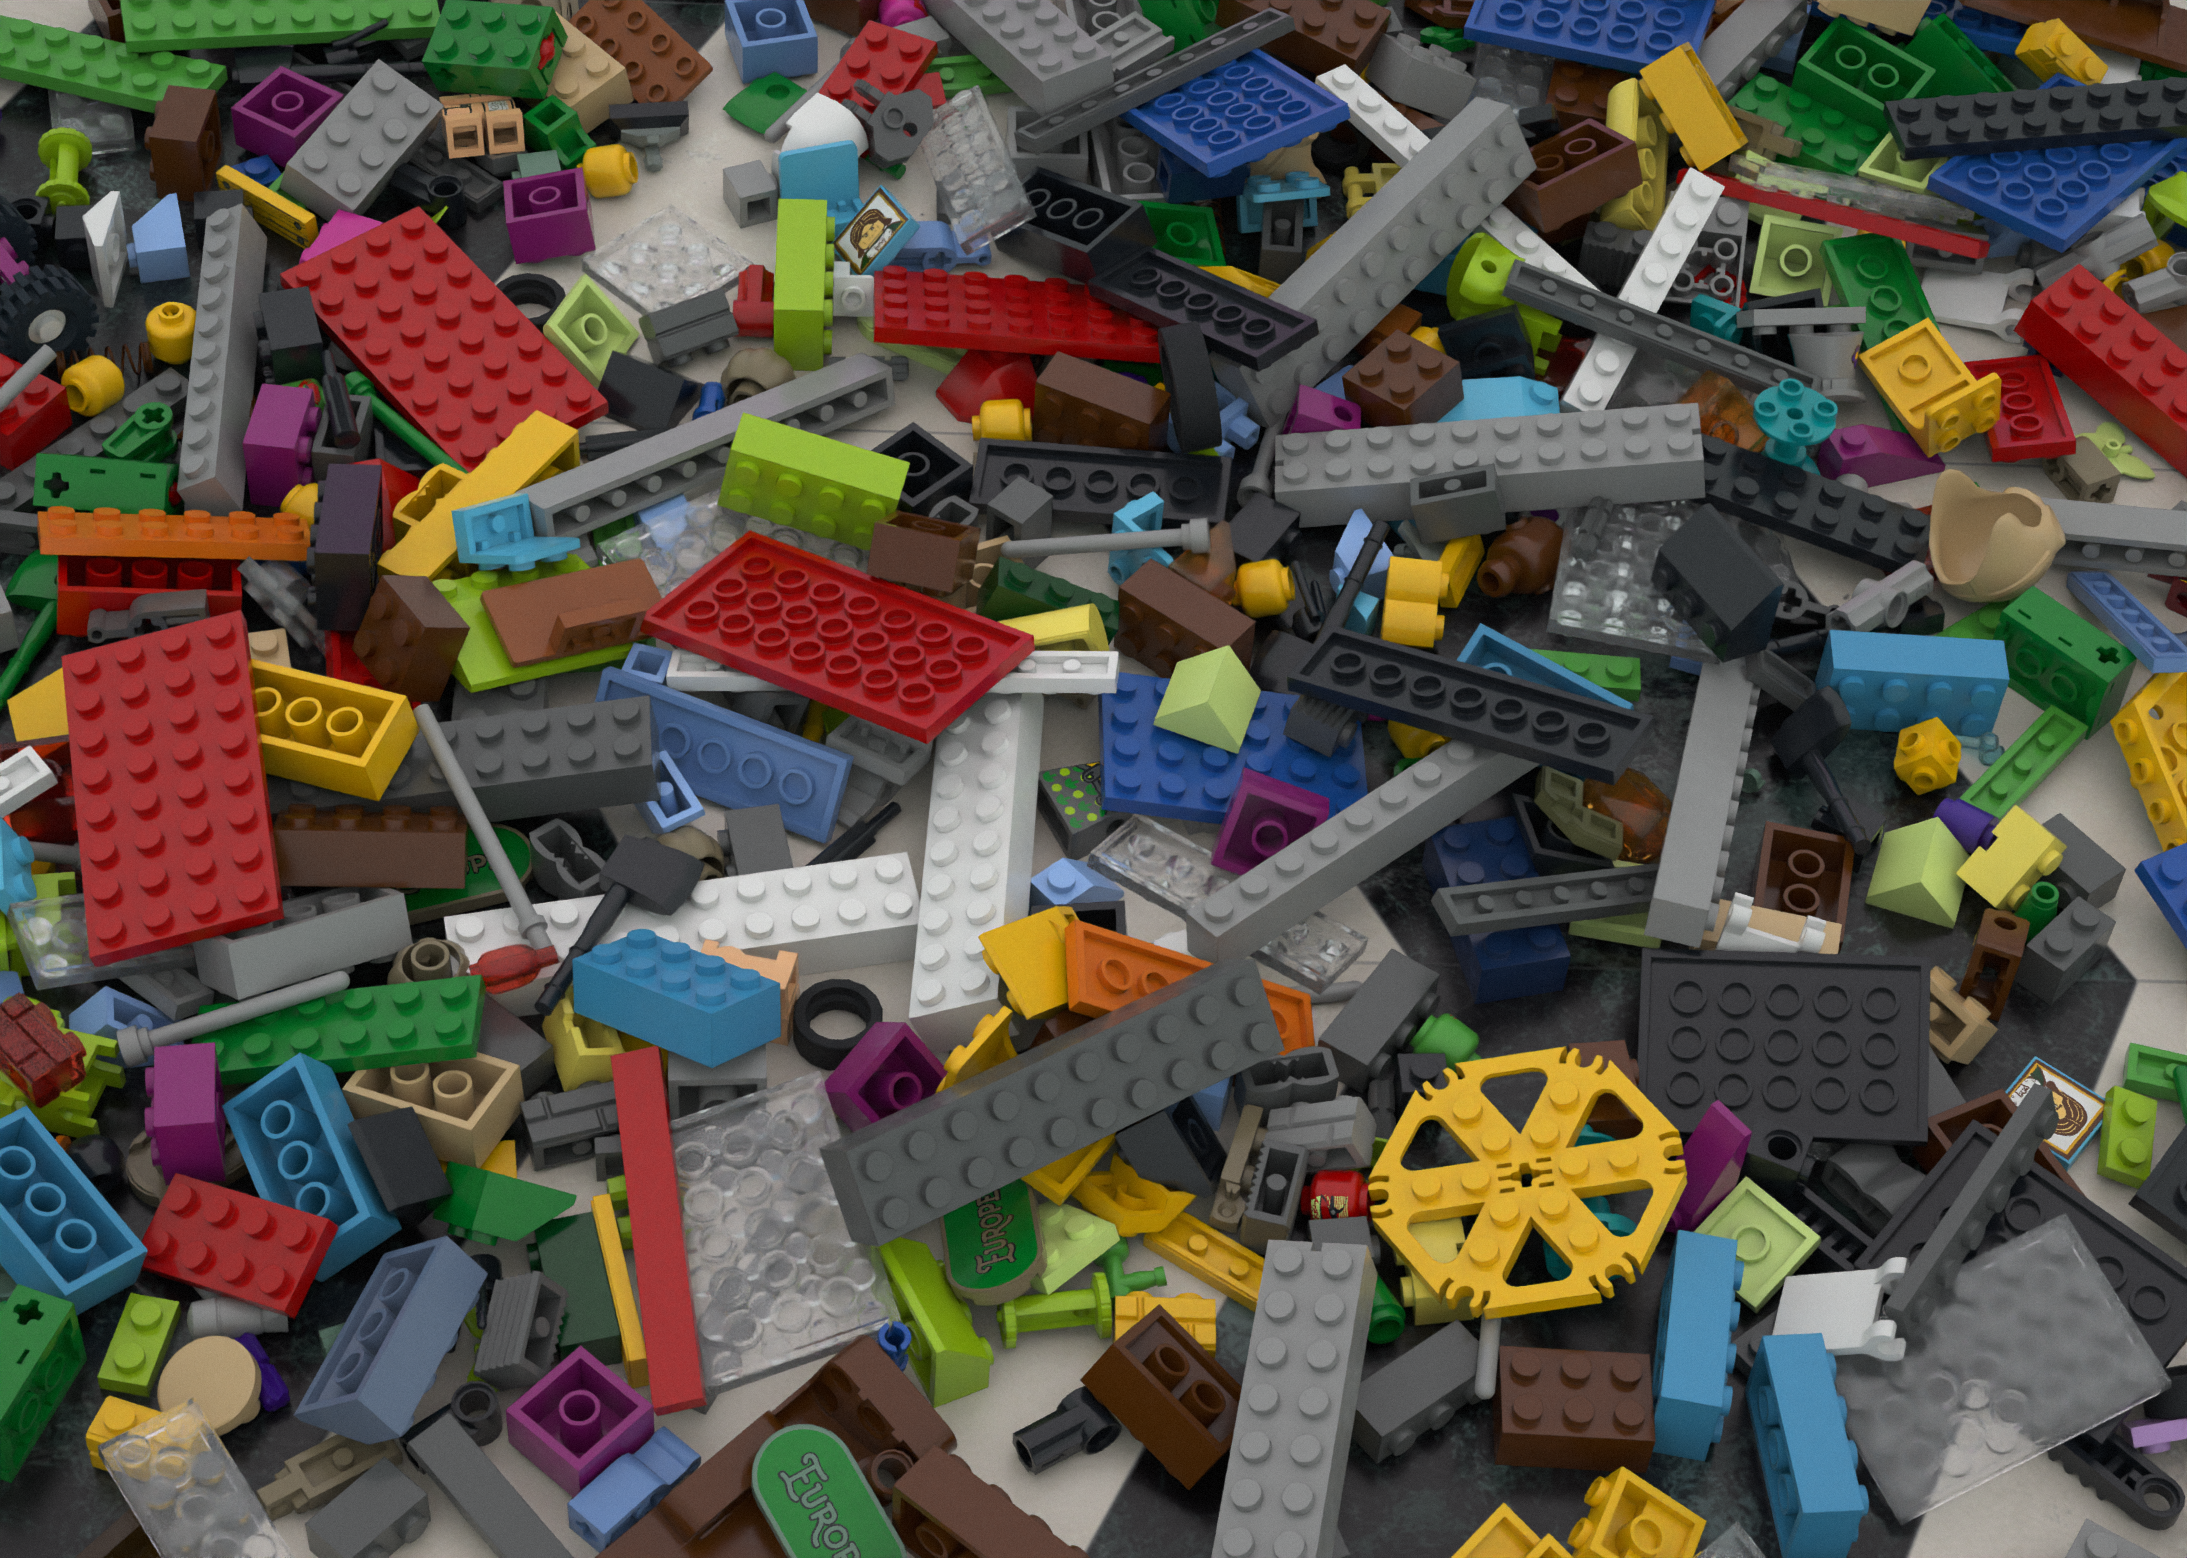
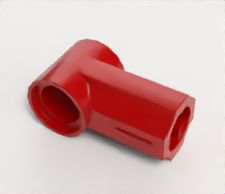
M749 265L745 271L739 272L737 300H733L732 313L739 334L734 337L774 338V273L766 270L764 265Z

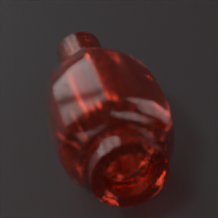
M512 944L481 954L477 963L469 965L471 975L482 974L486 991L493 995H498L532 983L538 977L541 968L558 964L559 959L554 945L535 950L525 944Z

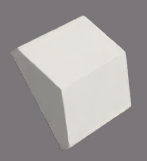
M120 191L109 192L82 216L92 276L104 307L109 308L114 306L128 260L126 247L128 239Z

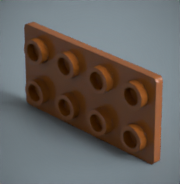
M589 0L568 21L626 68L633 98L638 103L683 101L713 71L711 64L642 0Z
M640 558L486 590L482 592L480 597L483 608L504 652L514 668L653 638L640 632V627L647 610L662 599L644 561Z

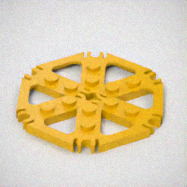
M1566 1046L1454 1063L1456 1073L1450 1068L1442 1070L1445 1082L1448 1085L1446 1088L1438 1090L1433 1088L1428 1081L1424 1082L1422 1085L1426 1100L1415 1090L1368 1178L1370 1183L1368 1190L1371 1201L1387 1200L1382 1205L1370 1206V1211L1377 1232L1440 1304H1442L1443 1297L1446 1294L1448 1308L1454 1310L1461 1298L1472 1297L1473 1299L1469 1305L1472 1316L1478 1318L1484 1312L1485 1320L1599 1304L1602 1303L1600 1292L1609 1299L1615 1296L1613 1285L1608 1280L1611 1276L1621 1275L1630 1284L1634 1283L1635 1276L1632 1265L1643 1275L1687 1184V1171L1685 1160H1667L1671 1156L1684 1154L1679 1131L1611 1060H1609L1608 1067L1605 1070L1603 1057L1597 1055L1590 1066L1583 1068L1579 1067L1582 1061L1579 1049L1573 1048L1567 1053ZM1527 1072H1541L1548 1078L1547 1083L1521 1134H1519L1481 1092V1086L1490 1078ZM1604 1093L1615 1095L1643 1124L1642 1132L1634 1138L1574 1147L1599 1096ZM1431 1119L1438 1121L1474 1161L1417 1171L1407 1170L1401 1165V1161L1418 1128L1423 1122ZM1523 1174H1531L1533 1178L1532 1186L1522 1187L1521 1180ZM1651 1188L1653 1190V1195L1636 1230L1625 1237L1613 1235L1580 1200ZM1479 1214L1458 1256L1448 1263L1435 1261L1408 1231L1409 1224ZM1533 1227L1572 1269L1570 1276L1561 1281L1513 1287L1506 1283ZM1598 1285L1599 1291L1596 1290L1593 1286Z

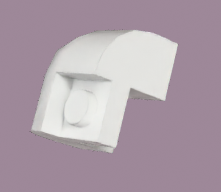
M817 92L786 122L787 128H790V131L784 140L781 151H773L771 173L774 174L779 187V196L777 198L780 199L778 157L782 152L845 140H852L858 149V157L869 148L865 130L849 109Z

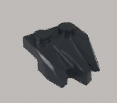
M1516 304L1439 326L1437 333L1446 355L1460 362L1462 380L1521 376L1536 381L1531 339Z

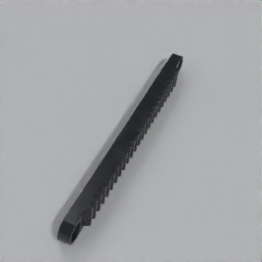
M1797 1182L1790 1200L1765 1191L1821 1237V1245L1807 1259L1814 1261L1817 1272L1822 1273L1826 1271L1828 1273L1831 1270L1833 1272L1854 1271V1263L1872 1243L1873 1239L1804 1184ZM1885 1293L1878 1321L1888 1320L1885 1303L1889 1296ZM1928 1324L1919 1325L1911 1339L1907 1340V1344L1910 1347L1918 1345L1921 1348L1922 1355L1926 1360L1934 1358L1941 1372L1949 1370L1957 1385L1965 1383L1968 1386L1969 1394L1973 1398L1979 1395L1984 1398L1985 1407L1988 1410L1996 1408L2000 1412L2001 1420L2004 1423L2009 1421L2015 1423L2016 1431L2019 1435L2028 1434L2031 1436L2032 1444L2035 1448L2044 1447L2047 1449L2048 1457L2051 1461H2062L2066 1473L2078 1474L2082 1486H2093L2096 1489L2097 1498L2101 1501L2109 1499L2147 1529L2156 1531L2166 1530L2175 1524L2185 1505V1495L2182 1488L2174 1479L2119 1435L2114 1433L2101 1450ZM2146 1493H2157L2168 1501L2170 1509L2167 1511L2154 1510L2146 1504L2143 1496Z

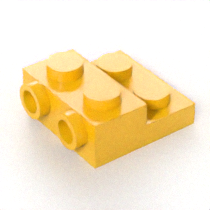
M1621 1466L1606 1478L1599 1476L1591 1484L1584 1498V1502L1591 1506L1587 1518L1582 1517L1575 1524L1569 1534L1567 1543L1575 1548L1572 1553L1574 1558H1693L1707 1521Z

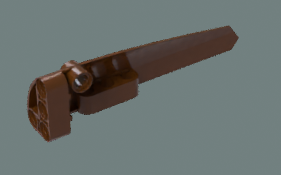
M861 1334L826 1362L804 1385L772 1412L770 1410L766 1411L665 1496L650 1512L595 1558H787L754 1499L751 1481L753 1463L762 1444L772 1434L788 1426L811 1424L823 1427L837 1435L850 1450L882 1507L892 1505L893 1489L884 1486L880 1482L877 1474L878 1469L887 1470L892 1474L896 1483L934 1444L950 1455L957 1448V1439L946 1422L882 1347L871 1337Z

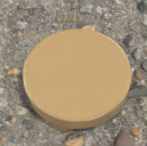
M207 1336L194 1340L178 1350L162 1371L157 1390L160 1410L163 1413L177 1417L178 1421L185 1419L205 1426L207 1438L226 1434L241 1423L250 1422L258 1415L260 1410L258 1398L262 1380L259 1365L254 1356L241 1343L229 1337Z

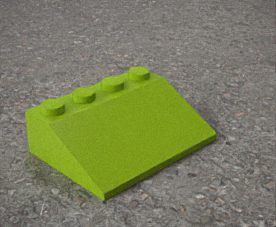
M567 553L568 558L560 561L536 562L535 568L524 571H509V568L498 571L482 570L465 578L455 580L439 579L432 582L470 627L451 672L470 693L627 658L633 646L632 642L518 668L511 666L480 601L482 592L590 569L591 567L577 554Z

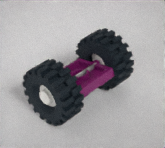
M0 195V353L24 365L46 344L54 352L64 351L65 360L67 359L70 362L71 350L74 349L76 352L78 349H81L85 352L90 345L86 338L95 337L97 329L93 324L99 323V314L95 311L98 307L82 285L66 269L60 267L57 270L54 265L45 264L42 272L37 265L33 267L28 266V264L33 265L36 259L31 251L38 250V243L34 239L36 237L35 231L13 204ZM56 358L47 367L51 366L54 370H57ZM47 367L40 373L41 375L47 374Z

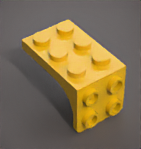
M1929 318L1858 355V365L1928 458L1939 452L1945 453L1954 449L1961 440L1976 432H1986L2000 420L2001 378L1994 372L1977 381Z
M1003 1006L995 1016L989 1013L986 1014L976 1026L972 1034V1038H974L966 1048L958 1045L953 1050L943 1067L948 1073L939 1084L935 1094L1018 1056L1009 1036V1024L1013 1015L1011 1009ZM1117 1132L1050 1163L1021 1179L1058 1206H1061L1114 1144Z

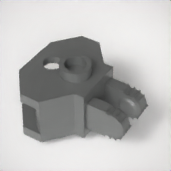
M857 79L853 85L854 90L874 104L876 109L871 114L849 99H844L841 105L849 109L863 126L868 138L869 160L881 169L906 163L934 124L932 98L920 89L898 95L888 91L885 95L870 85V83ZM903 130L909 132L911 137L906 136Z

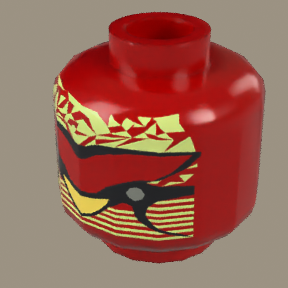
M1319 1170L1314 1175L1311 1185L1304 1186L1302 1189V1214L1310 1215V1220L1367 1216V1221L1371 1222L1370 1206H1374L1375 1201H1371L1368 1185L1370 1183H1366L1363 1174L1357 1171Z

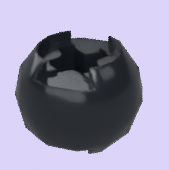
M91 1134L80 1137L67 1146L65 1152L100 1194L109 1192L120 1183L125 1171V1158L123 1152L113 1139L106 1138L100 1134Z

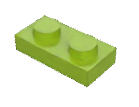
M2116 1085L2106 1092L2097 1168L2098 1175L2137 1189L2142 1186L2150 1175L2157 1100Z
M130 1293L97 1376L101 1389L145 1397L150 1396L181 1315L179 1301Z

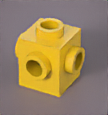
M1938 717L1904 728L1899 733L1896 757L1894 758L1895 772L1917 795L1944 788L1956 782L1958 765L1961 760L1962 744Z

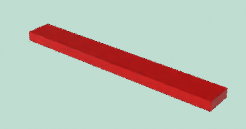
M1682 168L1678 171L1677 184H1680L1689 168ZM1705 170L1700 172L1725 186L1721 195L1975 259L1987 258L1990 248L1989 241Z
M652 1046L611 1056L651 1399L655 1414L661 1416L707 1405L663 1056L659 1046Z

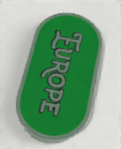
M797 1424L775 1432L762 1444L753 1463L752 1493L787 1558H908L902 1540L846 1444L837 1435L820 1426Z

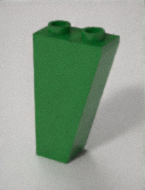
M1944 12L1933 21L1928 16L1925 17L1913 34L1915 38L1907 46L1903 42L1896 46V48L1937 70L1928 98H1936L1943 95L1961 96L1974 95L1980 92L1999 93L2018 90Z

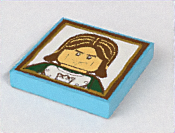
M880 185L831 244H834L835 253L843 262H850V271L854 275H872L874 277V271H883V267L889 265L918 231L920 225L895 196L884 186Z
M2035 1056L2005 1092L2018 1108L2034 1083L2052 1090L2055 1109L2059 1114V1121L2052 1137L2043 1141L2064 1169L2068 1171L2102 1129L2105 1098Z

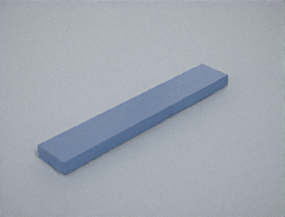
M2071 571V573H2068L2066 587L2152 673L2187 672V647L2108 571Z

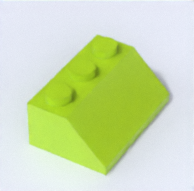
M898 1237L879 1247L872 1246L871 1293L890 1328L892 1327V1321H897L907 1326L911 1332V1341L905 1355L908 1354V1362L932 1407H939L989 1387L990 1366L994 1364L992 1349L984 1336L978 1338L972 1327V1315L966 1301L955 1297L947 1278L943 1260L939 1259L936 1261L926 1243Z

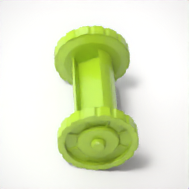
M60 127L49 130L42 135L38 143V156L41 162L50 169L49 181L39 186L35 196L49 197L52 214L55 215L57 206L90 205V196L87 190L78 183V171L87 167L92 159V144L82 132L72 128Z
M1092 1273L1090 1288L1052 1292L1050 1295L1044 1293L1022 1295L1011 1301L998 1304L996 1321L999 1324L1003 1348H1016L1017 1335L1021 1332L1094 1325L1099 1339L1111 1338L1112 1301L1105 1273Z

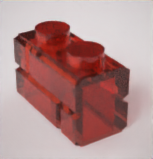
M20 992L0 1004V1071L36 1108H43L58 1098L60 1092L64 1091L66 1093L84 1081L85 1076H87L83 1057L87 1055L86 1050L80 1039L73 1032L69 1031L63 1034L57 1028V1021L47 1005L43 1002L34 1005Z

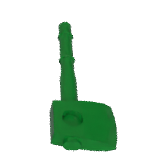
M773 72L762 79L756 78L752 81L750 86L729 100L723 107V110L743 125L765 134V131L807 90L777 72ZM869 154L864 159L878 167L880 171H885L897 179H900L906 171L904 164L881 169L869 160Z
M40 549L34 550L23 561L14 573L5 592L7 600L26 608L38 610L40 613L27 631L14 657L9 659V665L0 677V711L7 706V700L23 675L29 671V666L35 656L45 646L57 627V555H41Z

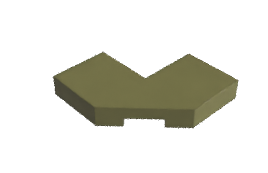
M1542 765L1536 776L1534 802L1573 844L1616 861L1623 850V823L1582 806L1584 784L1582 780Z

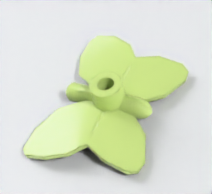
M2104 422L2097 427L2096 433H2081L2075 436V438L2080 436L2089 438L2121 474L2139 479L2155 478V473L2147 464L2138 457L2128 455L2133 452V448L2131 445L2122 446L2126 442L2125 433L2117 423Z

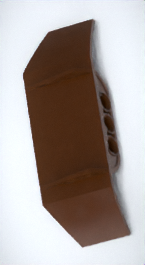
M1958 0L1964 6L2030 26L2035 23H2046L2048 20L2059 18L2083 42L2178 71L2187 72V10L2170 5L2169 0Z

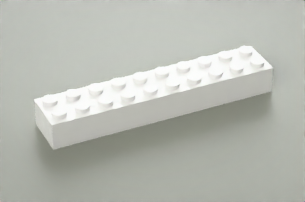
M985 693L937 735L909 1009L911 1024L933 1054L954 1050L958 1045L967 1047L974 1039L972 1034L982 1018L988 1013L995 1016L1003 1006L1013 1011L1009 1024V1036L1020 1034L1021 1016L1012 1008L1007 999L1006 992L1009 991V988L1001 975L993 973L984 961L982 950L985 948L978 936L984 932L1028 917L1044 712V697L1042 693Z
M907 852L698 881L692 893L672 916L659 915L628 902L609 932L597 945L617 941L626 937L628 932L632 930L649 929L654 931L657 936L672 942L686 943L691 949L701 952L705 939L718 941L719 947L733 946L740 949L745 955L774 960L777 959L779 950L798 953L799 976L915 959L920 899ZM605 894L532 904L537 915L544 916L548 924L546 933L555 948L554 954L546 959H538L529 940L521 937L518 931L520 922L512 907L444 917L446 940L458 943L465 950V954L470 961L466 972L469 976L482 974L486 993L516 1017L540 1014L535 1009L534 1004L544 991V985L550 982L568 955L569 947L574 946L582 934L588 919ZM450 955L453 977L459 969V963Z

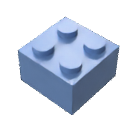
M725 0V37L743 84L752 83L756 78L762 79L773 72H777L785 78L818 73V36L804 0Z

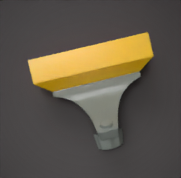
M1405 519L1400 524L1398 532L1406 543L1395 546L1394 557L1441 561V572L1449 573L1447 597L1438 598L1441 607L1457 608L1485 553L1480 534L1422 545L1417 528Z

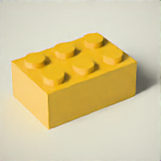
M1689 41L1676 47L1639 71L1643 77L1639 80L1643 92L1650 101L1656 98L1663 110L1659 117L1669 134L1677 133L1683 143V146L1679 148L1680 153L1689 167L1693 168L1696 166L1699 172L1749 142Z

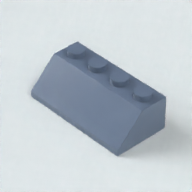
M448 1236L384 1253L294 1416L307 1424L367 1445L403 1436L414 1422L415 1416L413 1413L422 1396L434 1385L437 1378L435 1372L444 1355L457 1342V1331L466 1314L477 1304L480 1298L479 1290L488 1273Z

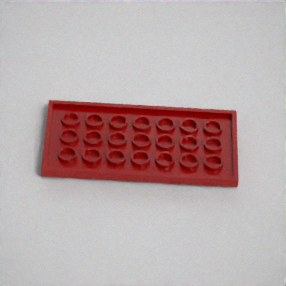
M419 206L280 273L281 286L285 290L309 286L318 326L358 369L373 382L374 386L414 428L468 472H472L486 459L491 449L498 447L511 435L516 425L524 422L536 410L576 430L609 413L608 401Z
M896 265L885 266L883 271H874V342L1054 356L1059 351L1072 357L1161 363L1158 346V329L1161 327L1091 296L1089 286L1086 284H1070L1065 279L1054 277L1045 279V282L1030 281L1025 276L1015 274L1006 275L1004 279L990 278L985 273L976 271L966 272L964 275H951L942 269L936 268L925 269L923 272L907 271L904 267Z
M751 530L647 610L640 627V632L925 744L931 742L1035 650L1034 635L875 576L867 575L859 570Z
M238 610L61 656L89 957L95 967L284 919L247 622L242 611Z

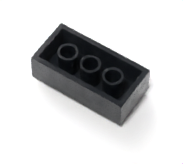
M1036 166L982 212L999 251L1088 285V280L1147 245L1153 247L1158 242L1143 204Z
M328 464L326 480L318 481V502H315L314 524H311L310 547L307 548V574H312V586H309L308 612L316 613L317 630L359 631L379 579L377 563L382 556L384 542L382 465Z

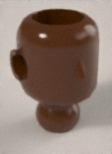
M1524 515L1519 517V521L1506 525V531L1497 536L1488 549L1486 561L1482 563L1478 570L1477 581L1481 590L1491 597L1502 598L1510 593L1517 595L1534 593L1539 595L1556 586L1554 579L1565 571L1570 562L1571 555L1568 537L1558 524L1546 517H1527Z

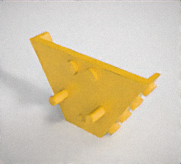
M2187 672L2154 673L2110 720V723L2130 769V784L2139 791L2147 810L2148 818L2152 822L2163 852L2187 843ZM2151 708L2158 713L2159 720L2150 716L2148 711Z

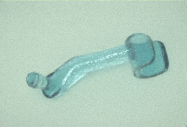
M1986 732L1980 738L1954 735L1962 744L1961 748L1979 750V761L1985 766L1990 767L2005 752L2004 747L1999 745L1998 736L1992 732Z

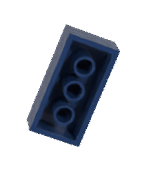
M1515 816L1445 826L1426 839L1422 866L1433 895L1439 888L1539 877ZM1558 924L1453 937L1448 932L1475 1004L1562 991L1564 988L1571 955Z

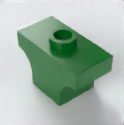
M553 94L522 116L525 123L523 124L525 143L536 152L556 150L561 171L577 168L578 164L583 163V156L586 150L597 147L596 143L584 131L577 112Z

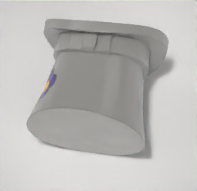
M1863 331L1787 334L1795 367L1822 377L1818 393L1831 401L1867 403V396L1857 391V381H1854L1859 350L1864 336Z

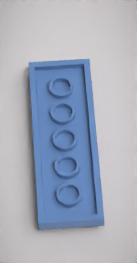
M612 666L603 669L595 702L650 695L659 730V752L667 751L695 795L731 809L779 804L784 829L824 844L832 839L854 756Z

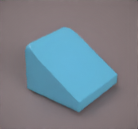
M1340 584L1338 586L1336 598L1338 597L1343 587V584ZM1360 591L1344 629L1370 636L1375 629L1380 599Z

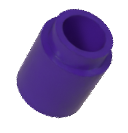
M1945 798L1933 815V818H1940L1963 848L1970 854H1973L1979 846L1987 851L1998 838L1992 833L1999 824L1998 817L1960 798L1955 801Z

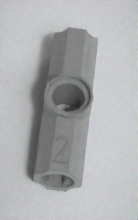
M2141 213L2106 232L2096 231L2078 239L2071 245L2069 251L2033 268V271L2043 291L2078 264L2082 265L2101 281L2117 272L2122 263L2153 249L2159 244L2145 215Z
M2179 252L2172 255L2168 259L2167 267L2122 283V295L2125 302L2139 314L2170 302L2177 305H2186L2187 252Z
M1912 560L1879 582L1865 578L1854 589L1851 600L1826 615L1825 629L1828 631L1869 632L1880 624L1894 628L1906 616L1909 605L1933 591L1934 577L1928 572L1925 564Z

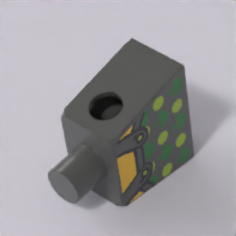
M1100 761L1039 772L1037 808L1067 858L1079 860L1127 836L1131 831L1132 813L1102 810Z

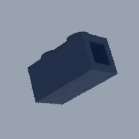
M1160 148L1156 181L1166 203L1170 204L1243 195L1245 179L1249 178L1251 167L1250 162L1232 168V171L1225 176L1209 178L1166 148Z

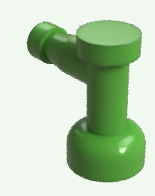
M1119 1236L1120 1241L1093 1261L1095 1265L1103 1268L1112 1301V1311L1114 1310L1115 1296H1125L1133 1291H1144L1156 1285L1158 1287L1167 1286L1163 1266L1156 1267L1152 1271L1124 1274L1122 1263L1129 1256V1246L1127 1238Z

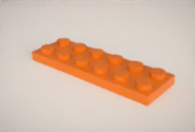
M53 506L48 508V512L38 511L37 531L41 555L306 561L307 548L310 547V529L307 520L300 519L299 515L289 512L275 513L273 518L255 517V514L246 511L230 512L229 516L225 517L211 516L209 512L203 510H188L184 512V515H166L165 511L159 509H142L139 511V514H121V511L118 509L101 507L94 509L93 513H78L71 507Z
M1076 919L1065 928L1069 1010L1096 1019L1214 964ZM1261 979L1285 1049L1278 1054L1285 1056L1293 1050L1315 1046L1310 994Z

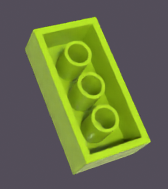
M778 198L774 288V351L788 360L794 371L819 370L823 368L824 355H832V330H824L825 326L833 327V300H829L833 299V272L829 271L834 270L835 247L834 244H827V241H835V217L827 216V200Z
M743 412L730 449L717 505L732 509L735 512L765 519L778 525H785L815 534L818 537L855 546L861 550L870 551L875 522L896 511L910 463Z

